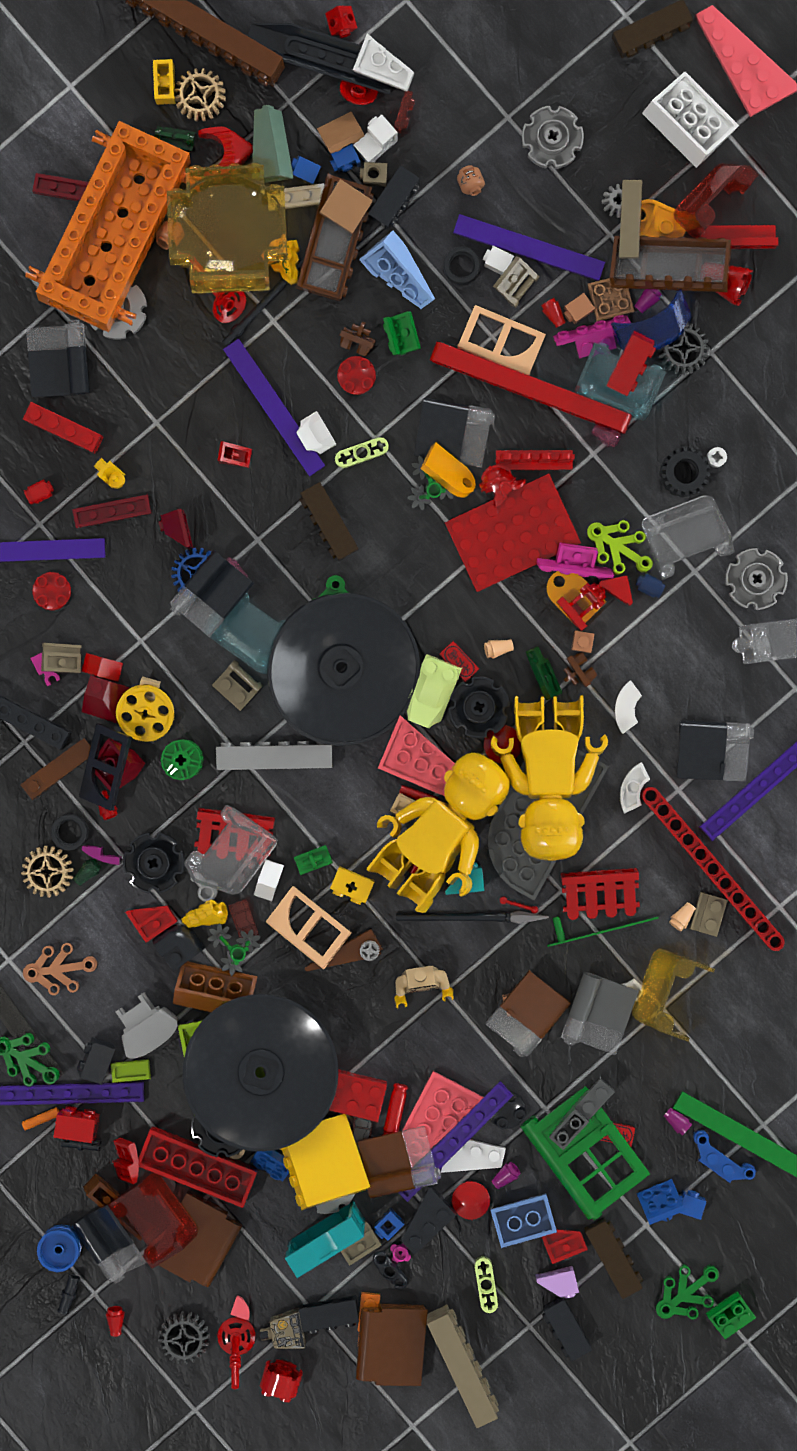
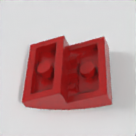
M117 1138L113 1142L119 1158L114 1160L113 1164L118 1179L135 1184L137 1183L139 1171L135 1143L123 1138Z

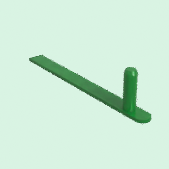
M557 916L553 918L558 942L548 944L547 947L659 918L653 917L566 940L560 917Z

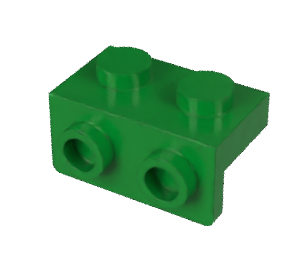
M411 311L383 318V327L389 339L388 346L393 355H404L421 349Z

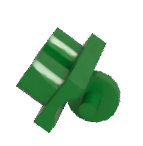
M326 845L294 857L300 875L333 863Z

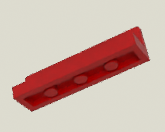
M775 225L699 226V237L731 240V249H775L778 246Z

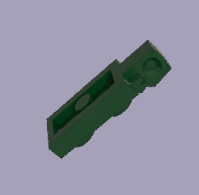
M539 647L526 651L545 700L562 694L548 658L545 659L541 654Z

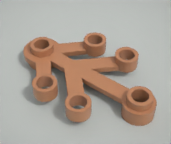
M65 943L49 967H42L47 958L51 957L55 952L54 948L48 945L43 948L42 954L35 964H28L24 968L23 977L31 983L39 982L48 989L49 994L57 995L60 992V986L57 983H51L43 976L51 974L66 985L69 992L73 993L79 989V983L71 980L62 972L82 969L86 972H92L97 968L98 962L96 958L88 956L82 962L60 965L66 956L73 951V945ZM65 945L70 946V952L64 950ZM46 948L51 949L52 953L50 955L45 953ZM87 961L92 963L91 968L86 967ZM30 970L35 971L36 975L34 977L29 975ZM71 983L76 984L75 990L70 988ZM56 986L57 992H52L51 987Z

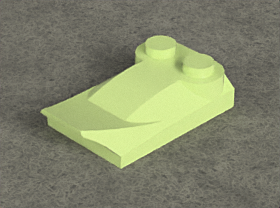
M426 654L407 710L408 720L426 728L441 722L462 668Z

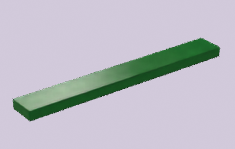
M681 1091L673 1106L675 1110L797 1177L796 1154Z

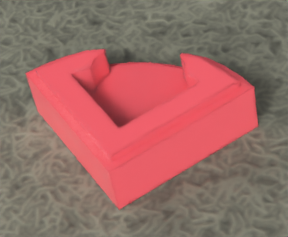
M237 1295L230 1315L249 1321V1307L245 1300Z

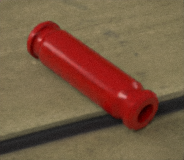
M393 1084L394 1089L391 1093L384 1124V1134L382 1135L399 1132L407 1096L406 1091L408 1090V1086L404 1084Z

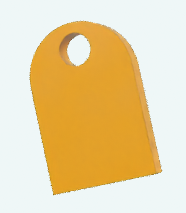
M642 200L641 211L645 213V218L641 220L640 236L683 237L692 217L656 200Z
M435 442L431 446L420 469L453 495L467 497L474 491L476 486L473 474L463 463Z
M556 571L547 582V595L552 603L569 619L556 601L563 596L570 603L581 594L579 589L588 582L578 574L570 573L565 575ZM556 576L564 578L565 582L562 587L554 585L553 581ZM585 595L576 602L583 611L592 604ZM593 608L581 619L586 623L598 610Z

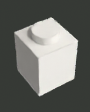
M493 246L491 250L487 249L483 257L485 261L484 267L502 275L513 261L514 256Z

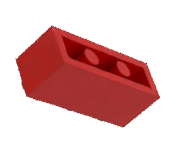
M633 331L607 382V387L628 396L630 391L634 392L638 384L635 381L639 374L643 375L647 367L644 364L647 357L651 358L656 348L653 347L655 341Z

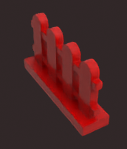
M573 450L496 451V465L506 466L510 470H573V460L575 459Z
M199 808L197 819L201 820V822H197L196 827L200 828L199 841H195L194 844L195 847H198L199 855L206 856L210 849H217V856L223 859L227 857L229 851L236 852L237 860L244 861L249 853L255 854V861L257 863H264L266 857L271 855V850H267L269 837H273V831H270V829L274 828L275 817ZM232 824H237L239 827H234ZM212 830H219L218 844L211 843ZM231 832L238 833L237 846L229 845ZM250 834L257 835L256 848H248Z
M637 868L561 873V883L565 885V887H562V893H566L567 905L563 906V912H567V916L571 920L578 918L579 911H586L587 916L594 919L598 915V910L604 909L608 917H615L619 908H624L628 916L635 915L636 907H640V902L636 901L635 888H639V883L635 882V880H639ZM604 882V885H596V883ZM623 889L624 902L617 903L616 890ZM604 890L605 904H597V891ZM578 892H585L586 905H578Z

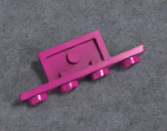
M617 315L611 320H600L593 325H582L575 330L561 331L554 335L553 338L557 346L575 341L578 357L583 358L615 349L616 343L613 331L631 326V322L627 315Z
M559 543L556 560L537 558L536 561L538 567L545 572L553 570L565 575L575 573L582 577L596 576L602 580L614 578L611 568L595 566L598 550L594 547Z

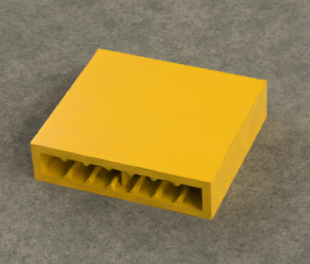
M346 1114L322 1120L306 1137L280 1149L284 1155V1166L290 1173V1184L296 1192V1203L301 1207V1210L370 1188Z

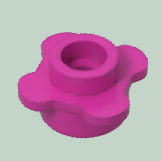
M403 1243L401 1245H391L392 1261L398 1263L410 1260L411 1256L408 1254V1248Z

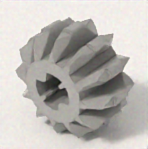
M616 184V190L610 186L608 188L609 192H604L603 196L606 199L602 200V204H607L604 207V211L611 210L609 216H613L614 212H616L617 218H620L621 204L617 205V201H614L616 197L622 200V190L620 185Z

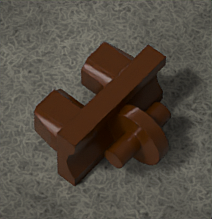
M363 321L360 326L353 324L352 330L344 327L340 333V346L350 349L353 341L359 343L357 353L366 356L370 349L374 347L376 340L368 337L371 331L365 329L366 323Z
M581 652L566 658L574 672L572 673L569 667L565 668L564 671L567 677L563 680L565 682L571 680L573 685L579 683L575 677L577 675L585 687L589 686L590 682L597 676V673L592 667L585 672L581 670L579 666L588 661L584 654Z

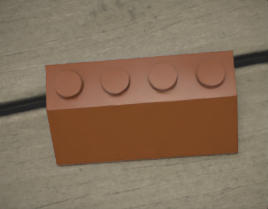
M187 961L181 966L174 990L173 1004L212 1012L233 999L254 995L257 976L234 972V975L231 976L229 970L222 971L221 968Z

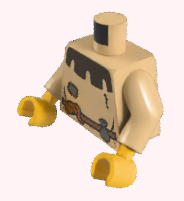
M434 966L405 970L396 979V996L394 998L396 1007L399 1008L398 1005L404 1003V1006L407 1007L406 993L438 988L442 989L443 1001H446V996H450L453 1000V988L450 987L446 972L438 970Z

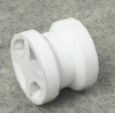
M720 447L711 449L706 456L707 463L713 468L722 466L727 460L725 450Z

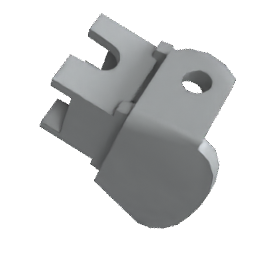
M145 992L138 996L141 1003L128 1012H125L123 1007L116 1011L126 1027L123 1030L122 1041L128 1058H138L155 1050L166 1042L178 1027L177 1021L179 1018L165 1007H154Z

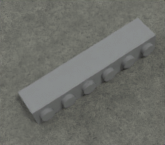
M297 741V745H290V742H278L276 746H271V742H259V746H251V742H240V746H232V743H221V747H216L217 770L333 768L332 745L317 742V745H309V741Z

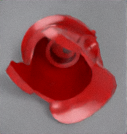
M493 465L489 466L482 474V483L479 484V488H481V492L485 491L486 494L494 492V507L496 508L505 501L510 491L522 487L526 483V479L516 480V477L511 474V470L506 466Z

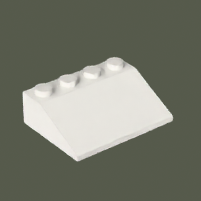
M686 72L682 73L656 96L642 113L696 168L739 127Z

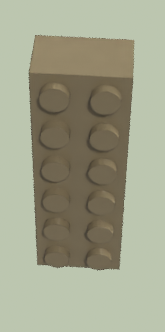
M445 1305L427 1314V1325L476 1428H479L498 1419V1402L495 1395H490V1385L486 1377L482 1378V1368L478 1360L474 1361L473 1349L470 1343L466 1344V1335L462 1326H457L455 1311L453 1308L449 1309L448 1305Z

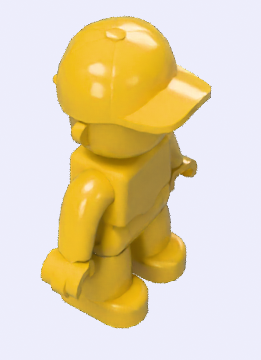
M580 695L578 701L568 703L557 702V697H553L554 730H544V697H541L540 701L535 703H519L518 696H515V729L517 738L521 743L526 774L521 770L513 754H511L514 738H509V747L506 749H500L497 746L498 739L495 736L491 739V748L495 755L501 757L500 760L511 786L522 795H528L531 799H539L533 801L527 807L525 814L520 816L518 822L520 828H523L521 829L523 848L529 856L547 861L567 859L574 856L582 845L583 831L581 827L584 825V817L577 812L571 802L562 798H570L572 795L586 790L594 775L599 760L598 755L602 754L608 745V739L605 734L600 738L601 747L599 748L592 747L590 737H585V748L588 753L575 773L576 751L584 724L583 695Z
M475 752L465 754L456 761L451 768L452 770H448L445 773L444 795L449 804L435 798L424 797L404 807L395 814V817L385 815L377 822V828H386L392 822L394 828L389 835L397 839L390 841L381 849L367 867V870L382 875L390 881L387 885L389 888L397 889L405 879L404 874L412 864L416 865L418 869L414 874L410 875L397 894L414 901L418 905L415 908L417 912L426 913L433 904V898L444 883L445 873L450 870L459 852V873L452 874L446 882L453 885L460 878L462 886L459 890V896L461 897L468 894L472 889V880L468 874L471 875L477 856L479 837L474 830V825L467 818L479 820L486 816L495 815L498 812L497 805L503 803L510 789L509 778L496 762L482 754ZM419 817L409 829L398 836L402 830V824H406Z

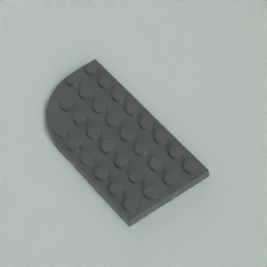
M578 749L575 757V773L580 768L586 755ZM523 761L520 768L526 774L525 762ZM598 761L592 780L586 790L572 795L570 798L562 799L571 802L577 812L583 814L609 766ZM510 785L506 799L498 806V812L493 816L489 826V855L495 870L511 888L535 900L556 861L536 859L529 856L524 850L521 842V829L523 828H520L518 825L519 818L525 814L527 807L533 801L539 799H531L528 795H522L516 792Z

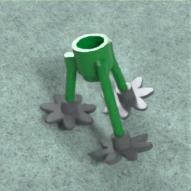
M419 456V463L411 464L414 468H417L412 474L417 475L420 473L421 479H424L426 476L429 483L426 485V492H424L423 485L419 487L418 491L415 488H411L414 495L408 496L407 499L413 501L412 508L419 504L420 509L424 510V503L431 504L430 497L437 498L440 496L442 500L447 494L450 499H453L452 493L438 482L433 481L428 474L420 469L424 460Z
M219 923L217 931L209 929L213 935L208 937L207 940L214 941V947H217L220 942L228 948V958H221L220 960L225 963L222 971L229 969L230 975L233 976L235 969L242 972V968L239 965L245 963L246 952L252 953L253 947L260 948V944L256 941L261 936H253V929L249 931L248 935L246 932L241 931L243 938H238L236 941L243 944L231 946L226 940L232 937L226 934L229 927L227 926L222 929Z

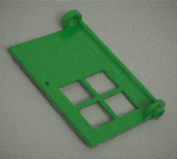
M584 1086L540 1121L534 1115L527 1119L520 1128L587 1219L596 1220L603 1214V1210L649 1176L650 1173L602 1107L591 1117L589 1123L564 1150L549 1138L566 1113L588 1090ZM608 1135L619 1152L601 1165L589 1148ZM586 1151L598 1168L579 1181L568 1164ZM622 1155L634 1172L615 1185L604 1168ZM601 1171L613 1188L594 1201L583 1187V1184Z

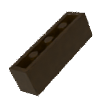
M679 0L613 32L612 39L621 58L626 56L631 58L638 54V50L642 48L647 50L661 39L662 41L670 39L673 36L672 34L677 31L682 33L688 30L693 18L684 0Z
M321 482L300 493L302 498L299 500L305 509H310L312 514L309 517L314 526L318 524L322 530L318 533L323 542L328 541L331 548L328 550L333 559L338 558L340 561L359 550Z
M603 1217L585 1227L584 1229L622 1299L643 1289L641 1285L643 1279L639 1271L634 1272L632 1268L634 1262L630 1255L624 1254L622 1249L625 1246L620 1237L616 1239L613 1232L616 1230L611 1221L607 1222Z

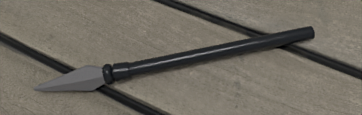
M523 911L512 913H396V921H506L507 923L521 924L549 918L548 916Z

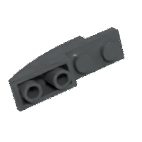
M599 1078L566 1113L549 1138L564 1150L589 1123L591 1117L614 1094L615 1090Z

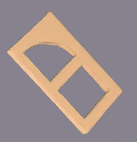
M475 305L457 348L530 376V371L546 334ZM479 314L504 324L493 352L468 342ZM511 327L536 337L533 344L525 352L516 356L500 355Z
M292 886L266 920L268 925L322 969L326 968L352 933L295 886ZM296 896L315 911L297 935L291 927L289 918L290 908ZM322 917L341 932L323 956L304 941Z

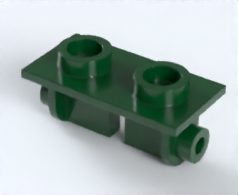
M157 126L154 137L182 150L193 151L194 131Z

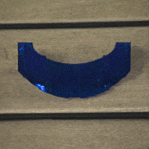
M679 289L672 302L654 317L636 323L613 322L611 326L614 337L622 350L625 349L633 331L654 340L653 347L656 348L655 350L671 344L684 332V327L690 321L692 315L681 289Z

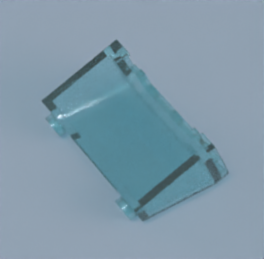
M594 342L574 392L627 412L635 419L646 420L666 372L663 371L662 367L655 364L647 366L643 375L639 374L635 381L638 384L634 392L630 391L628 396L607 387V382L620 357L611 354L607 344L602 342L597 344Z
M247 592L225 619L214 611L208 620L205 632L210 638L262 674H267L270 648L285 620L278 623L248 602L249 595Z

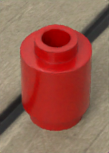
M43 479L27 487L28 489L24 491L27 500L32 505L52 497L51 492L54 489L50 481L46 482Z

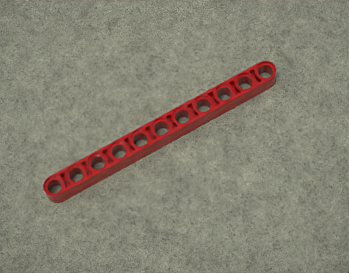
M436 342L430 357V361L622 434L626 433L632 415L441 342Z
M653 787L644 788L641 792L643 802L764 944L773 951L781 950L785 942L776 928L661 793ZM649 790H653L655 793V798L651 801L645 798V794ZM659 806H667L668 811L665 815L658 813ZM675 819L679 820L680 827L672 830L670 827L671 822ZM686 834H690L692 842L686 845L683 843V837ZM698 849H703L705 852L704 857L701 859H697L695 856ZM712 863H715L717 865V871L715 873L710 874L708 872V866ZM723 878H728L730 882L726 888L720 886ZM735 893H741L742 899L738 903L733 901ZM752 907L754 915L746 917V909ZM761 922L767 924V928L763 932L758 931V924ZM773 937L779 938V943L776 946L770 945V940Z

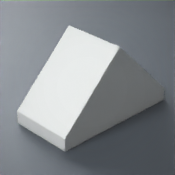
M265 860L254 892L255 896L269 901L273 900L284 865Z

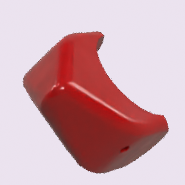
M211 127L198 131L199 138L214 139L224 147L222 161L216 167L205 170V178L230 175L237 171L253 154V145L226 127Z

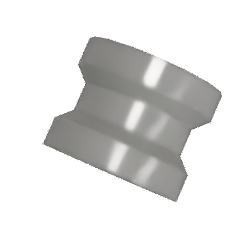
M367 940L361 945L360 955L364 960L372 961L378 957L379 946L375 941Z

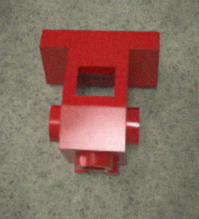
M595 582L591 585L587 583L579 589L581 594L570 603L563 596L556 601L558 606L580 631L587 627L581 618L593 608L598 610L605 604L603 601L607 597L605 590ZM585 595L592 604L583 611L576 602Z

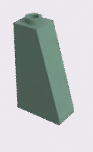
M264 105L261 109L254 110L252 179L264 183L293 179L282 111L276 110L274 106Z

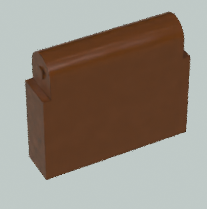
M188 1190L150 1261L188 1282L194 1280L203 1286L209 1287L243 1225L228 1216V1211Z
M378 1304V1308L365 1307L361 1309L356 1366L357 1380L372 1381L376 1385L421 1386L427 1309L424 1305Z

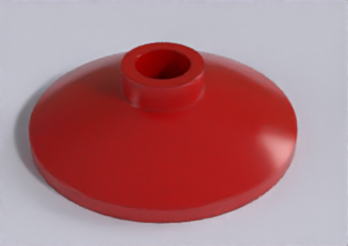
M343 80L339 87L341 95L347 101L358 105L372 103L378 94L376 90Z

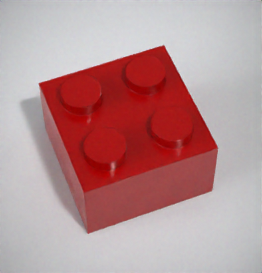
M65 1106L56 1116L53 1138L92 1143L97 1137L100 1114L95 1113L96 1111L92 1109L78 1111L76 1107Z

